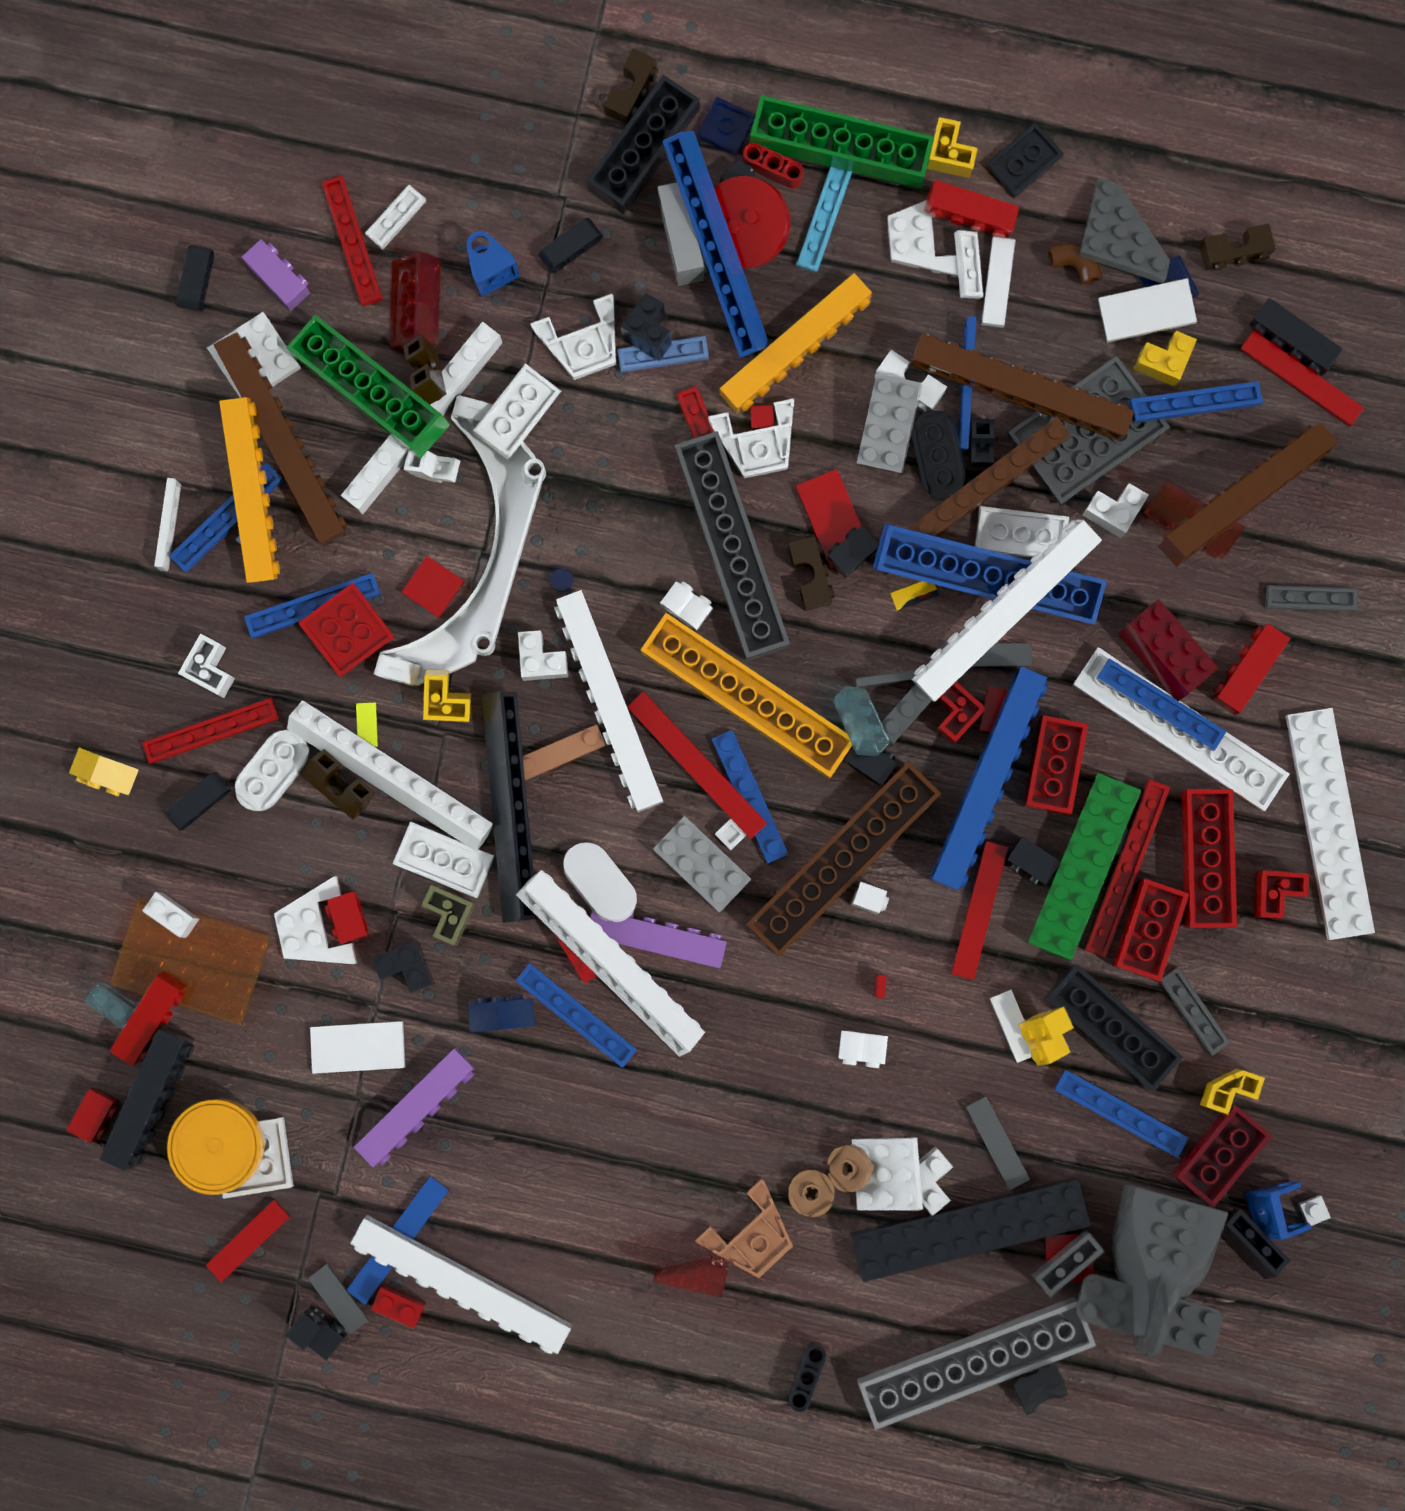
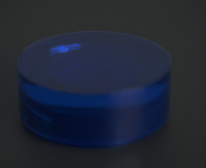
M564 568L556 569L550 578L552 587L559 592L569 590L573 585L571 572Z

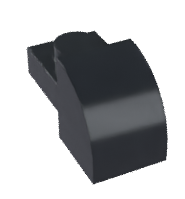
M971 419L969 432L971 467H990L994 464V419Z

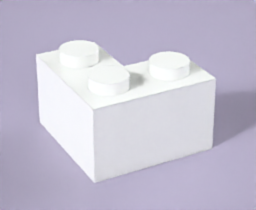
M1130 483L1125 487L1117 501L1097 491L1082 516L1122 538L1147 499L1148 494Z
M541 630L518 632L521 678L523 681L569 677L567 654L565 651L544 653Z
M202 634L199 635L178 673L223 698L235 679L216 668L226 648Z
M936 1147L919 1160L922 1204L932 1215L950 1201L936 1184V1181L953 1168Z

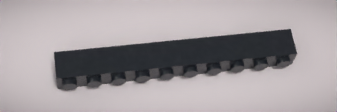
M499 691L483 695L482 707L502 921L506 923L538 919V916L516 896L534 876L517 692Z

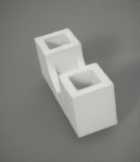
M890 350L876 373L905 379L904 373L910 362L893 350ZM928 374L922 382L917 410L922 413L932 411L945 393L947 386Z

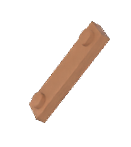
M594 725L523 756L525 781L605 747L606 744L598 725Z

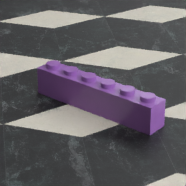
M593 911L590 918L598 923L603 931L618 944L721 968L727 941L722 940V935L710 933L709 937L700 935L701 930L688 927L686 932L678 930L679 925L665 922V926L657 925L656 919L643 917L642 921L633 919L634 914L621 922H613L600 919Z
M454 1048L354 1148L372 1167H375L377 1164L380 1166L384 1165L391 1158L388 1153L394 1148L399 1150L408 1141L406 1136L411 1131L415 1134L425 1124L422 1120L428 1114L432 1117L441 1108L439 1103L444 1098L449 1100L458 1092L455 1087L461 1082L466 1084L475 1075L472 1071L476 1067L458 1048Z

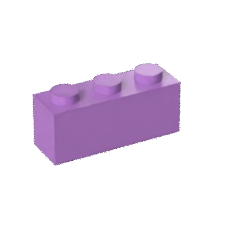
M261 239L242 256V259L282 303L292 311L310 294L306 287L309 284L300 274L296 276L292 272L294 268L285 258L281 260L277 256L279 252L271 243L266 245Z

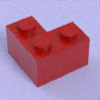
M955 682L937 699L950 712V715L936 730L953 745L983 713L986 707L958 682Z
M1257 871L1254 917L1284 918L1285 897H1308L1309 874Z

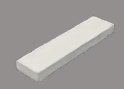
M992 238L981 325L1002 328L1005 325L1015 239Z
M167 478L154 565L161 571L169 570L171 559L169 555L172 552L181 484L173 478Z

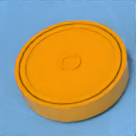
M227 1099L203 1101L186 1109L173 1124L167 1144L169 1163L177 1178L188 1188L209 1195L227 1193L244 1185L258 1170L264 1154V1135L256 1117L243 1105Z

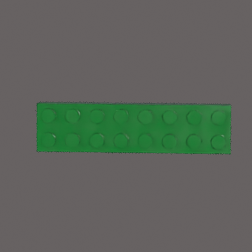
M763 95L760 96L750 135V143L759 144L783 156L916 188H922L934 136Z
M316 314L286 347L297 361L419 459L423 457L450 426L441 413Z
M1100 773L1097 774L1028 941L1029 945L1067 961H1072L1140 795V789Z

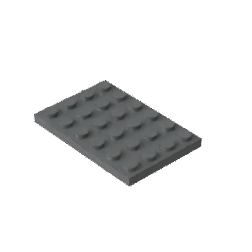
M1117 356L1071 387L1072 389L1081 388L1087 392L1086 394L1103 396L1108 399V402L1114 404L1122 403L1128 407V402L1131 399L1147 397ZM1036 412L1010 430L1007 435L1017 447L1055 418ZM1164 419L1133 423L1131 420L1126 436L1121 441H1117L1060 420L1071 434L1069 439L1035 464L1032 469L1061 506L1163 434L1170 426Z

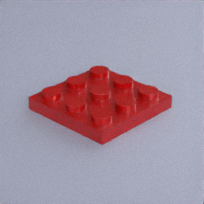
M354 582L299 622V625L339 677H342L395 637Z

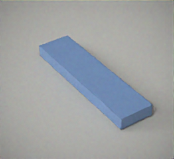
M706 336L672 341V345L660 361L636 347L617 349L621 373L709 360Z

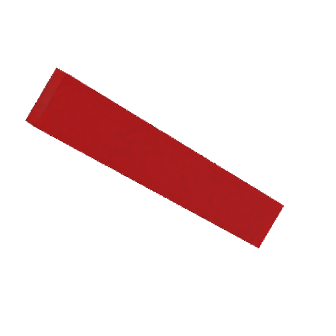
M343 175L323 181L322 186L361 306L365 307L383 301Z
M1255 331L1251 333L1240 348L1242 353L1348 427L1352 426L1364 409L1359 403Z
M268 698L142 742L149 764H154L280 720L273 698Z
M987 841L984 844L951 971L952 975L971 980L975 978L1008 850L1006 846Z

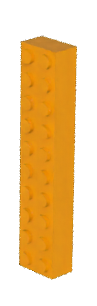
M665 613L640 650L643 656L827 779L831 778L856 740L667 613Z

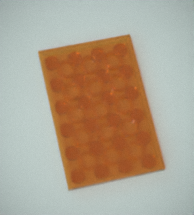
M139 896L110 985L145 995L155 977L165 971L187 986L183 992L185 997L179 1006L243 1025L271 936L191 912L199 918V921L187 938H181L144 913L142 910L150 899Z

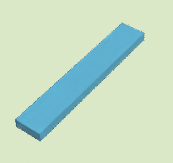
M830 167L796 263L797 267L817 273L852 172Z

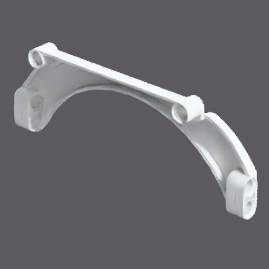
M457 396L451 415V420L471 441L479 453L492 484L495 499L496 527L492 552L485 572L466 603L443 625L410 644L380 652L374 671L376 676L410 686H420L424 684L426 669L449 670L450 674L476 662L477 654L487 656L493 653L495 649L496 637L542 482L546 477L544 464L536 459L524 442L520 444L508 460L472 433L492 407V404L464 396ZM533 467L541 468V472L536 476L529 474L530 469ZM488 639L490 641L489 647L484 650L479 649V641Z

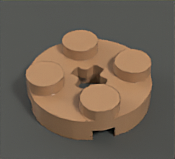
M854 1144L836 1148L828 1159V1165H830L829 1179L838 1190L843 1192L862 1190L869 1183L871 1174L874 1171V1165L866 1152ZM846 1164L852 1165L853 1172H847L848 1167Z
M816 1169L799 1172L794 1176L788 1188V1197L795 1211L805 1216L818 1217L823 1215L830 1209L834 1200L835 1190L831 1180L826 1174ZM808 1187L818 1190L815 1193V1199L805 1197Z

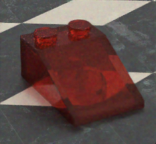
M711 1256L710 1259L703 1258L658 1269L654 1272L653 1282L722 1298L728 1273V1263L724 1262V1258Z

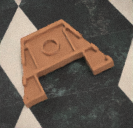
M762 1178L747 1191V1194L761 1208L762 1212L731 1241L726 1243L712 1226H709L695 1239L697 1244L706 1247L757 1278H760L793 1247L765 1181Z

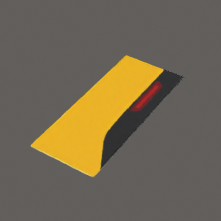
M923 581L890 593L897 611L939 596L935 584Z

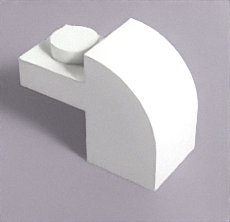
M408 450L404 470L425 480L442 483V481L455 483L460 461L456 458L436 456L429 451L419 459Z

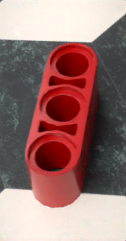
M750 143L744 148L743 163H748L755 173L791 189H795L802 184L804 171L802 165L756 143ZM756 154L758 158L752 160L748 158V155ZM776 163L779 167L770 169L768 164ZM795 172L799 176L797 178H790L788 174Z

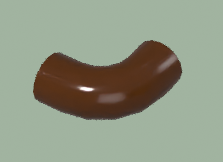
M1062 243L1048 247L1051 267H1074L1079 274L1081 285L1092 284L1103 278L1098 262L1079 257L1080 245Z

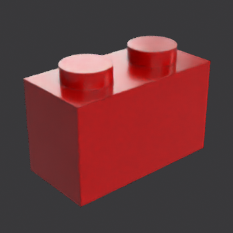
M353 891L327 900L328 905L325 908L328 918L333 919L335 927L332 928V932L336 941L339 940L340 944H346L370 936L357 892Z
M97 1088L88 1089L66 1131L90 1144L102 1140L107 1132L105 1127L109 1119L112 1120L118 1112L117 1104L119 1100Z
M384 1284L380 1288L371 1310L414 1329L427 1302Z

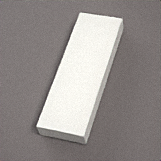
M408 185L366 231L365 235L383 250L424 205L426 199Z
M958 230L954 235L960 298L980 299L983 297L978 235L977 232Z
M1012 990L989 998L1016 1063L1030 1058L1031 1051L1026 1040L1022 1037L1021 1029L1018 1025L1024 1021V1018Z

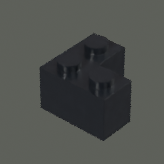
M645 293L621 325L622 340L658 361L661 360L672 345L671 331L660 325L666 317L664 303Z
M413 941L372 958L380 980L403 973L410 993L435 984L419 941Z
M310 1306L301 1314L285 1336L303 1351L309 1347L327 1361L347 1336V1333L344 1332L345 1328L339 1322H332L325 1317L327 1314L320 1307L316 1306L314 1308Z

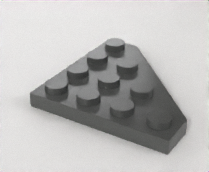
M1098 178L1079 257L1164 283L1170 259L1120 184Z

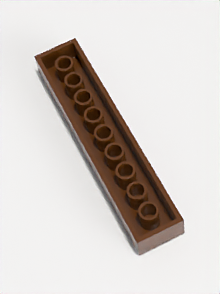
M908 761L746 925L780 957L941 793Z

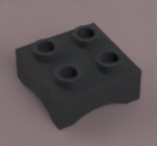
M1056 1364L1052 1366L1045 1365L1038 1370V1373L1030 1377L1029 1375L1022 1376L1016 1381V1384H1013L1026 1416L1033 1413L1046 1400L1068 1396L1064 1385L1065 1381Z

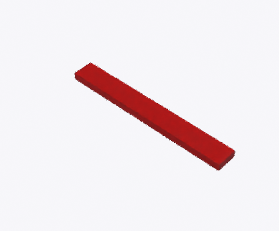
M642 692L627 707L750 839L768 824L645 692Z
M1147 779L1083 950L1106 958L1169 793V786Z

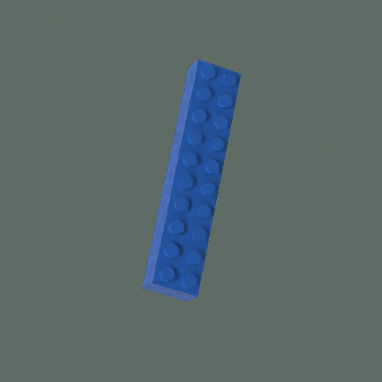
M884 523L873 568L995 599L999 596L997 592L1004 585H1010L1015 580V574L1022 568L1027 569L1032 562ZM1070 571L1031 609L1095 625L1107 580Z
M1024 667L1019 668L1015 672L929 881L952 891H958L959 888L965 887L969 877L966 871L968 867H973L978 855L974 853L976 847L982 845L986 837V832L983 830L993 820L995 811L992 810L993 806L997 802L999 803L1003 796L1004 790L1001 787L1003 783L1009 781L1013 769L1010 768L1011 763L1015 760L1017 761L1022 750L1019 744L1023 739L1027 738L1031 727L1028 726V722L1035 718L1039 709V705L1036 703L1038 699L1040 700L1045 695L1048 684L1045 683L1047 677Z

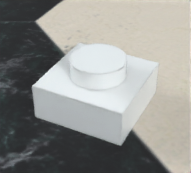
M732 819L715 833L730 851L746 836Z
M1321 1195L1298 1203L1305 1222L1310 1223L1311 1226L1331 1218Z

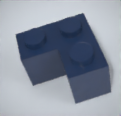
M523 995L509 996V1001L505 1000V996L477 999V1004L468 1005L470 1032L535 1026L533 998L523 999Z

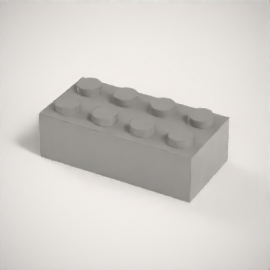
M678 183L659 186V207L677 284L682 286L704 281V273L707 272L706 262Z
M876 373L857 459L858 464L903 473L922 383Z
M685 816L653 848L673 870L719 913L751 880L747 874Z

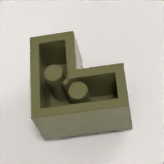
M430 885L421 906L442 915L433 937L457 946L476 904L439 887Z

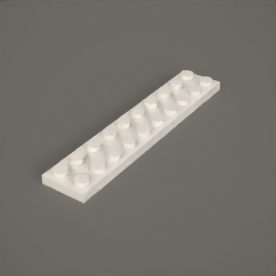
M1099 647L1095 650L1073 683V687L1227 789H1233V793L1260 811H1266L1287 779L1288 772L1227 732L1216 750L1211 751L1100 682L1096 677L1110 658L1168 694Z
M1333 708L1287 715L1285 717L1327 940L1375 933Z

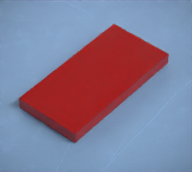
M838 469L796 485V490L817 540L821 542L823 554L830 569L834 567L827 560L830 554L828 550L837 542L839 544L843 543L847 539L845 535L852 528L858 529L861 527Z

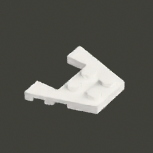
M926 201L888 216L891 262L918 269L919 267L925 268L935 273L949 274L955 278L958 277L956 255L935 257L932 217L929 216V213L923 212Z
M612 294L593 301L601 321L600 323L557 338L550 317L531 323L532 330L574 380L616 365L614 299Z
M794 399L779 401L773 404L778 426L735 435L732 432L728 412L708 416L714 432L718 431L722 445L743 479L787 470Z
M337 876L332 877L274 913L284 958L357 964L353 943L329 948L319 902L342 895Z

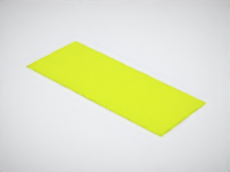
M376 702L356 703L357 736L372 746L377 747Z

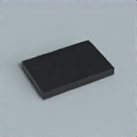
M1035 122L987 162L985 168L1015 199L1061 160L1065 154Z

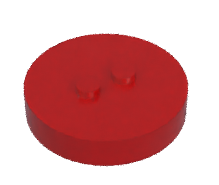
M737 176L718 184L714 189L742 268H757L772 261L783 249L790 232V213L782 194L770 183L750 176Z

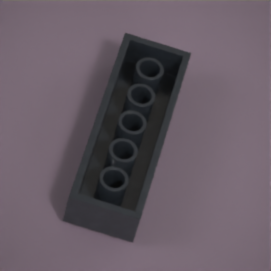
M663 74L586 180L588 191L622 214H625L667 156L663 140L686 130L700 110V99Z
M1072 964L1043 998L1054 1009L1064 1007L1072 1025L1147 1091L1154 1092L1183 1058L1181 1054L1078 964Z
M172 1028L158 1029L99 1160L123 1171L142 1164L146 1156L144 1150L147 1143L150 1144L155 1137L156 1131L154 1128L156 1123L161 1122L165 1115L166 1109L163 1108L166 1101H170L174 1095L175 1088L173 1086L176 1079H180L184 1073L185 1066L183 1064L186 1057L189 1058L194 1051V1038Z

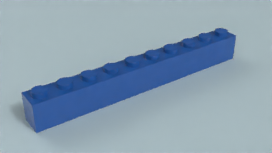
M694 131L680 132L663 140V144L739 357L752 355L766 349L769 346V342Z

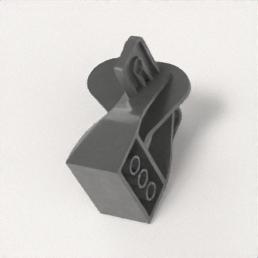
M1124 1184L1111 1240L1112 1260L1117 1280L1095 1274L1086 1275L1082 1281L1076 1306L1077 1317L1090 1324L1133 1335L1135 1350L1149 1358H1155L1163 1344L1204 1356L1211 1355L1216 1348L1222 1315L1215 1308L1185 1299L1203 1281L1208 1273L1228 1213Z

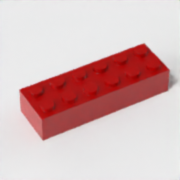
M1186 789L1181 791L1184 892L1189 893L1184 909L1185 928H1237L1233 789Z

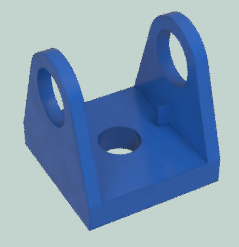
M477 231L469 236L467 240L468 256L472 276L481 298L520 277L517 262L513 255L492 236L484 231ZM478 237H484L489 241V245H480L474 250L472 249V242Z
M1300 1181L1284 1182L1244 1191L1251 1220L1270 1239L1283 1240L1311 1229V1224L1308 1222L1286 1225L1279 1195L1302 1187Z

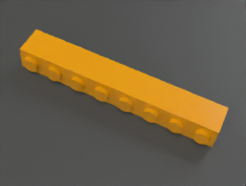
M853 273L720 387L722 398L737 414L741 410L744 412L753 405V400L757 396L763 397L770 390L769 386L775 381L779 383L787 375L786 371L791 367H798L804 361L803 357L807 353L812 354L821 346L820 342L825 338L829 340L838 331L836 328L842 323L844 325L848 324L854 318L853 314L857 310H864L871 303L872 292Z
M247 397L221 400L219 403L247 583L278 579L277 574H280V565L278 561H275L274 557L277 545L275 538L271 537L270 530L273 529L272 516H268L267 507L270 506L269 494L265 493L264 490L267 478L265 471L261 470L260 461H263V452L261 447L258 448L257 444L260 432L258 425L254 424L253 417L256 416V406L254 402H251V398Z

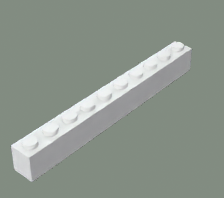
M484 322L479 325L442 371L447 395L432 403L431 406L443 416L456 401L457 396L461 395L502 344L500 335ZM390 435L341 494L342 498L363 515L404 465L408 449Z
M1077 519L1076 521L1072 520L1064 527L1065 532L1060 537L1056 536L1047 544L1048 548L1043 553H1037L1031 559L1032 564L1027 569L1022 568L1014 576L1015 580L1010 585H1004L997 592L998 597L993 601L989 600L981 607L982 612L976 618L974 616L971 617L964 624L965 628L960 633L956 632L948 639L947 642L949 644L943 650L940 648L931 656L932 660L926 666L923 664L914 672L915 677L912 680L931 700L936 701L1102 541L1084 520Z
M582 590L556 599L558 606L554 607L558 619H564L566 627L562 628L567 641L572 640L574 648L570 650L574 660H579L582 669L578 671L582 681H587L590 690L586 692L590 702H596L598 707L595 715L599 725L604 723L606 728L603 736L607 746L610 744L613 746L615 753H612L611 756L615 767L620 765L623 774L619 775L623 787L628 786L631 795L627 796L631 808H636L638 812L663 803Z
M302 700L289 715L288 730L320 751L325 749L343 766L477 852L489 836L493 823Z
M542 870L535 874L516 896L679 1057L690 1052L705 1033L700 1028L699 1023L691 1019L684 1012L683 1007L675 1003L668 996L666 990L659 987L652 980L650 974L643 971L635 963V960L630 955H627L619 947V944L603 931L602 927L586 914L582 907L577 906L570 899L569 894L554 883L550 875Z
M369 1215L363 1219L351 1242L357 1252L364 1255L369 1253L375 1256V1261L384 1266L390 1264L396 1268L395 1271L405 1277L410 1275L416 1278V1282L426 1288L429 1286L435 1288L437 1294L446 1299L452 1297L458 1301L457 1304L467 1310L472 1308L478 1311V1315L488 1321L491 1319L497 1321L502 1329L508 1332L513 1330L519 1333V1337L526 1342L531 1343L534 1341L540 1344V1348L547 1353L552 1354L555 1352L558 1354L571 1330L572 1324L414 1239L405 1236Z

